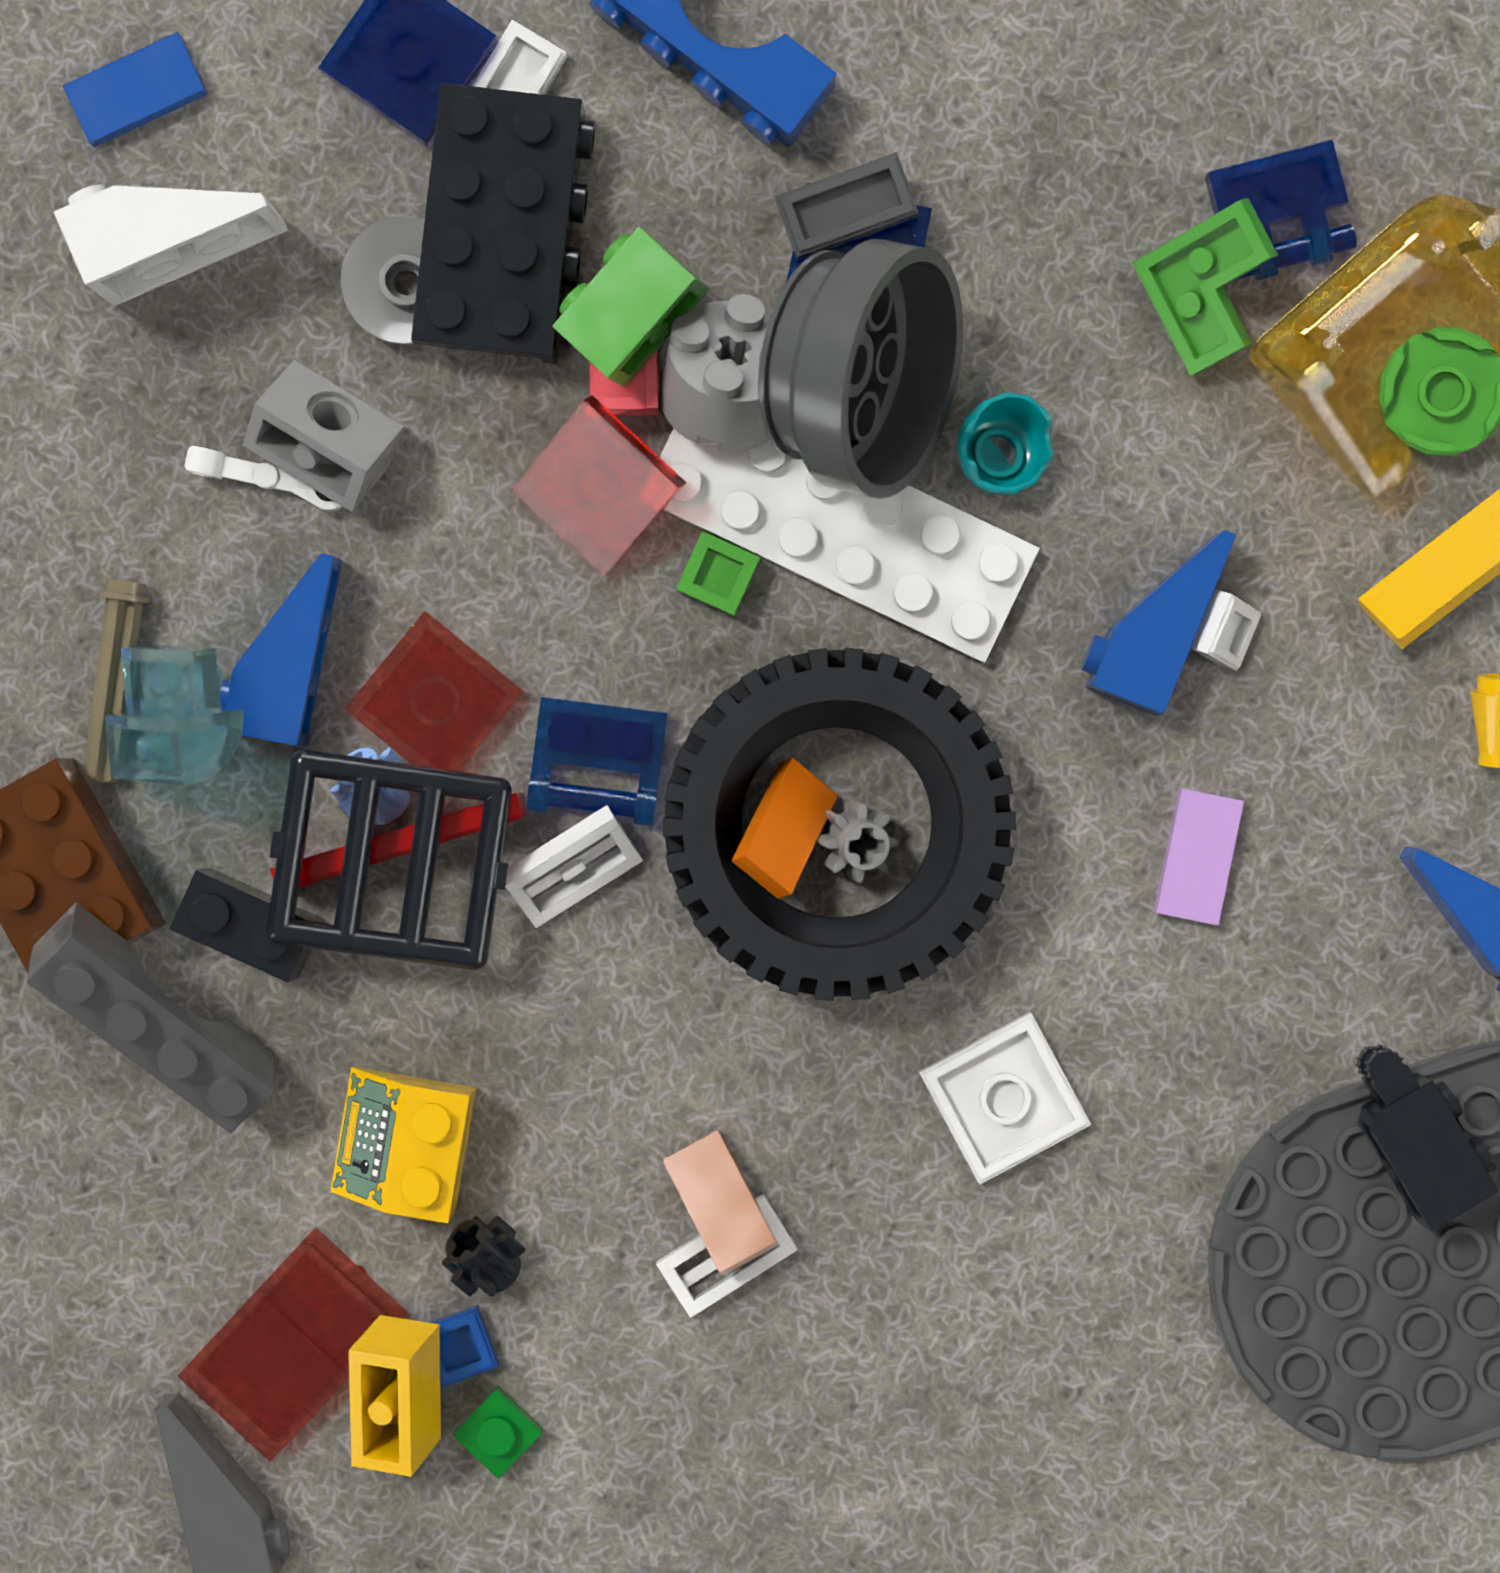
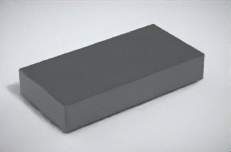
M897 152L775 196L776 205L797 261L817 252L829 250L917 218L919 214Z

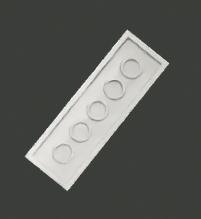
M673 428L640 497L642 501L983 664L986 662L1040 549L1039 547L909 485L896 495L883 499L842 491L820 484L809 473L803 459H793L781 455L775 450L769 440L750 449L727 451L719 450L720 442L699 437V442L695 443L683 437Z

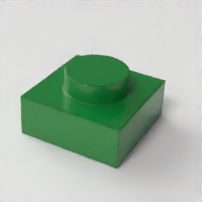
M497 1385L454 1430L452 1436L499 1479L542 1434L543 1428Z

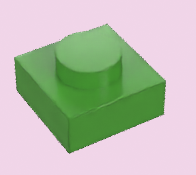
M702 531L676 591L734 617L758 566L760 557Z

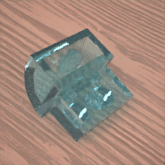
M153 645L121 648L127 712L105 715L111 778L185 786L200 783L215 776L233 757L240 742L244 720L243 710L221 708L220 691L222 676L217 665L216 648Z

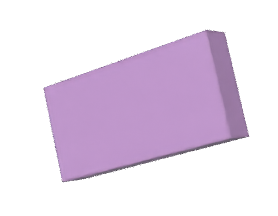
M1179 788L1153 912L1219 926L1244 801Z

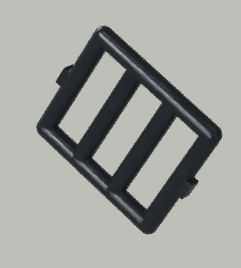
M299 750L295 752L290 762L281 832L273 831L270 858L277 859L266 929L268 938L276 944L468 970L483 968L488 960L498 889L505 890L508 863L502 862L512 794L510 783L500 777L312 750ZM315 777L354 783L334 925L295 920ZM380 787L419 792L399 934L360 929ZM445 796L484 801L464 943L425 937Z

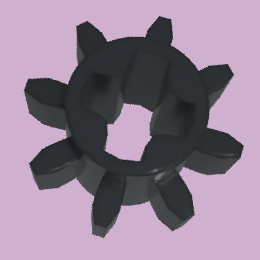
M478 1216L458 1225L447 1240V1257L442 1260V1265L453 1274L451 1282L469 1297L476 1293L478 1288L490 1297L507 1289L519 1275L521 1269L520 1255L525 1252V1247L514 1238L516 1231L499 1216L493 1218L489 1225L484 1223Z

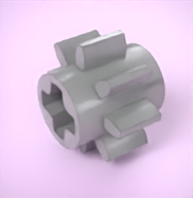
M851 799L848 812L837 814L829 809L825 811L829 822L825 827L824 834H820L816 841L831 852L823 862L824 867L836 873L846 866L847 876L857 883H862L865 870H872L874 868L883 872L888 870L885 859L889 849L899 845V840L887 835L883 829L890 820L889 814L876 809L867 816L866 805L857 799ZM861 831L864 832L866 835L865 841L854 843L853 851L850 850V840L860 839Z

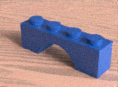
M591 0L589 2L592 10L613 27L620 28L625 21L644 37L639 42L641 47L656 61L666 67H670L674 61H677L695 75L690 83L708 101L721 106L726 99L745 114L741 120L743 126L765 144L771 145L777 138L789 148L835 88L837 73L787 34L758 47L731 48L709 40L696 30L686 17L680 0Z

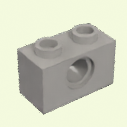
M293 360L254 404L242 446L353 512L390 465L404 426L335 385L326 377Z

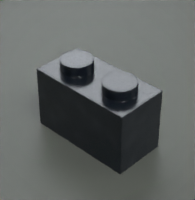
M212 868L195 870L169 929L285 982H290L300 977L312 948L273 943L266 933L271 895ZM296 907L295 920L324 923L325 919Z

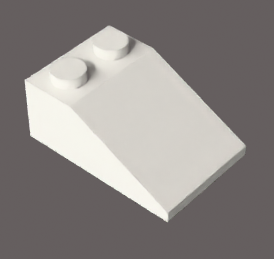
M93 185L75 192L68 198L70 205L54 211V215L85 285L114 306L288 231L282 216L262 193L116 185L106 189L104 185Z

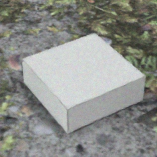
M1214 589L1191 649L1220 666L1237 671L1241 666L1258 625L1261 612L1233 594Z

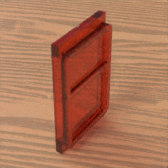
M315 1227L182 1370L178 1377L198 1395L200 1400H204L242 1435L247 1443H250L271 1462L348 1380L349 1349L380 1315L403 1319L408 1312L367 1275V1271L363 1266L354 1263Z

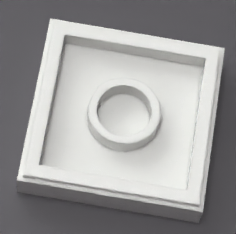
M1031 1012L1022 1015L919 1071L979 1185L1091 1125Z

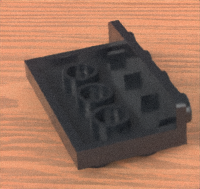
M449 83L440 84L411 341L414 344L540 358L543 363L556 364L558 349H570L571 343L552 325L562 315L560 313V306L564 301L565 285L576 287L579 277L581 249L570 247L573 222L584 223L588 184H580L577 181L580 159H592L595 140V121L585 120V109L582 99Z

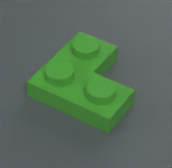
M1249 198L1235 202L1132 263L1190 376L1204 371L1253 344L1223 287L1278 256Z

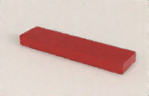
M521 792L511 794L507 823L526 818L525 814H528ZM484 803L443 815L438 844L480 832ZM415 824L373 837L369 866L411 853ZM345 846L304 858L299 887L341 875ZM271 868L270 872L274 880L275 868Z

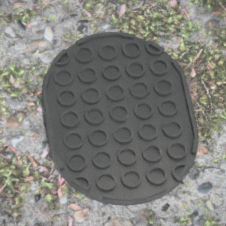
M1500 1040L1462 1047L1408 1065L1413 1075L1418 1073L1433 1080L1435 1084L1443 1081L1449 1087L1463 1110V1114L1457 1117L1456 1120L1466 1137L1470 1139L1476 1136L1485 1146L1496 1165V1170L1489 1173L1499 1192L1432 1232L1415 1220L1358 1125L1362 1105L1373 1099L1363 1081L1323 1094L1291 1111L1274 1124L1253 1145L1227 1184L1216 1212L1208 1252V1284L1217 1329L1236 1369L1255 1395L1272 1412L1296 1431L1317 1443L1336 1451L1342 1450L1360 1456L1375 1457L1382 1461H1419L1448 1456L1500 1439Z

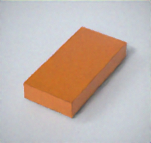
M793 757L780 762L737 848L732 862L777 899L791 895L827 820L825 811L832 809L838 795Z

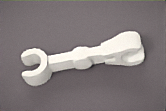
M191 446L187 451L185 468L193 474L220 480L223 477L255 484L263 489L291 492L324 511H336L342 508L336 502L321 500L315 489L270 463L259 464L228 457L225 453L198 446Z

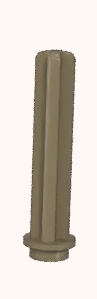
M108 579L106 591H99V597L106 598L83 770L85 778L91 781L114 783L120 779L143 603L151 604V598L145 597L147 584Z

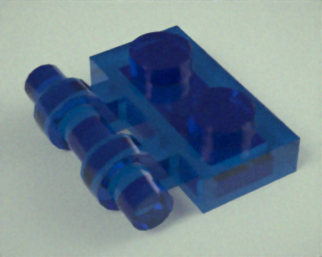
M1333 139L1210 171L1204 177L1214 215L1241 199L1249 198L1278 254L1275 258L1238 279L1255 275L1258 281L1278 276L1280 268L1310 261L1312 266L1328 263L1334 260V254L1356 249L1357 247L1353 226L1347 224L1329 229L1325 211L1343 207L1349 202ZM1298 218L1301 219L1304 230L1303 236L1273 243L1269 226Z

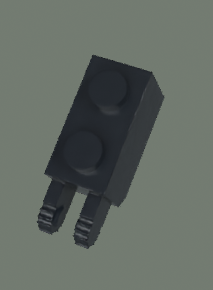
M1380 1044L1377 1046H1364V1050L1356 1057L1357 1064L1355 1066L1359 1069L1358 1073L1363 1075L1361 1079L1373 1099L1362 1105L1358 1125L1415 1220L1433 1232L1497 1194L1499 1190L1489 1173L1496 1170V1165L1485 1146L1476 1136L1470 1139L1466 1137L1456 1120L1457 1117L1463 1114V1110L1449 1087L1443 1081L1435 1084L1433 1080L1418 1073L1413 1075L1408 1065L1402 1063L1403 1058L1398 1056V1052H1392L1391 1049L1383 1048Z

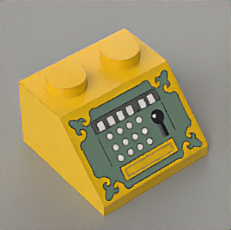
M352 1066L330 1192L384 1213L448 1224L457 1208L477 1088Z

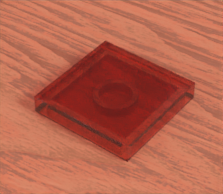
M591 395L582 401L511 491L604 577L621 561L684 487L686 482L600 401Z
M424 611L344 710L410 764L460 772L524 694V691L438 620Z

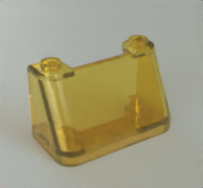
M1436 194L1415 203L1263 334L1250 350L1249 359L1264 381L1360 490L1374 497L1398 484L1406 475L1407 467L1412 460V451L1406 442L1393 435L1385 426L1377 402L1379 375L1390 354L1413 335L1437 327L1466 329L1486 339L1500 357V211L1497 208L1447 194Z

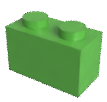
M639 226L631 235L626 233L612 243L603 257L604 267L589 284L582 283L567 295L560 306V313L562 315L552 325L608 379L623 387L632 380L668 339L674 320L696 307L711 290L659 241Z

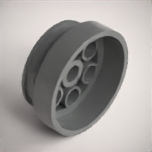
M872 239L857 245L846 255L832 250H824L811 255L799 265L783 287L768 322L761 351L758 376L760 415L767 438L775 450L789 458L803 459L809 473L820 484L872 498H889L906 488L920 473L931 456L945 426L954 398L963 343V314L959 287L951 266L940 253L925 247L883 239Z

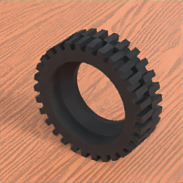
M827 648L808 650L807 653L799 655H787L773 660V663L758 670L754 669L741 677L729 689H725L712 701L711 706L705 713L699 716L690 729V733L683 746L680 747L673 763L674 768L670 781L667 783L664 799L666 804L665 816L663 818V837H665L667 854L665 856L669 873L673 875L677 887L676 893L683 908H687L694 920L693 924L704 938L707 937L717 947V952L730 964L735 962L746 970V975L761 983L764 980L779 986V991L797 996L798 992L814 995L816 1000L834 1001V997L850 996L852 1001L869 999L871 993L886 990L890 994L905 989L904 983L919 976L924 980L938 971L936 966L949 956L952 959L956 958L966 948L963 944L974 930L979 933L988 921L989 917L985 914L993 900L999 901L1006 885L1001 883L1005 867H1011L1014 848L1010 847L1011 830H1016V812L1011 811L1009 794H1013L1010 776L1004 775L999 761L1003 756L996 741L991 742L982 728L985 726V723L976 711H970L960 701L961 695L949 685L943 686L932 678L933 674L917 665L915 667L900 662V658L885 653L880 655L863 652L864 649L845 648L844 650H827ZM825 728H848L863 731L892 745L911 763L918 773L926 790L931 812L929 845L923 862L914 878L897 896L884 905L866 913L847 917L819 916L799 910L783 900L777 899L732 862L743 838L742 811L745 796L758 768L768 756L785 742L801 734Z

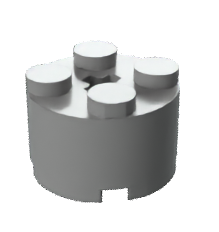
M739 294L730 298L729 301L708 302L694 307L685 315L677 317L672 323L662 377L660 403L663 413L672 427L683 437L695 443H698L699 437L720 442L719 450L741 451L756 447L769 440L763 428L760 415L758 376L763 341L771 313L765 310L763 302L752 295Z

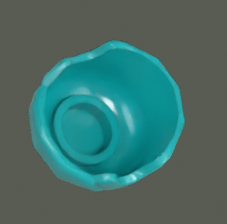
M1009 392L1002 393L977 404L964 418L957 435V455L964 476L970 479L973 486L989 494L1010 496L1035 485L1054 456L1050 439L1052 418L1049 412L1029 395ZM992 437L1003 438L1012 445L1015 454L1013 465L1009 463L991 440Z

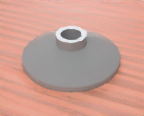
M394 216L370 225L355 238L343 260L341 290L347 309L365 331L385 342L400 345L414 344L411 341L416 292L411 295L400 294L396 289V281L404 273H413L417 276L419 274L424 218Z

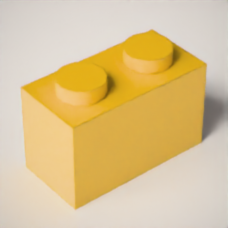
M380 1315L349 1349L352 1467L412 1477L441 1440L440 1324Z

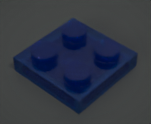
M364 0L318 68L328 79L427 146L435 135L440 84L449 83L468 86L498 44V39L494 33L446 0Z

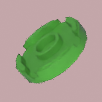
M1437 327L1409 337L1390 354L1379 375L1377 402L1385 426L1401 444L1421 454L1452 456L1475 448L1493 434L1500 424V357L1496 354V350L1486 339L1462 328Z

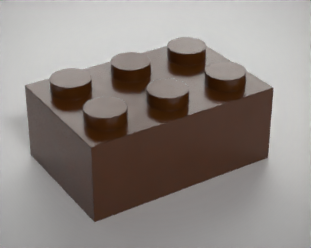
M55 758L0 789V924L27 972L33 945L75 903H78L124 938L128 945L166 924L74 758Z

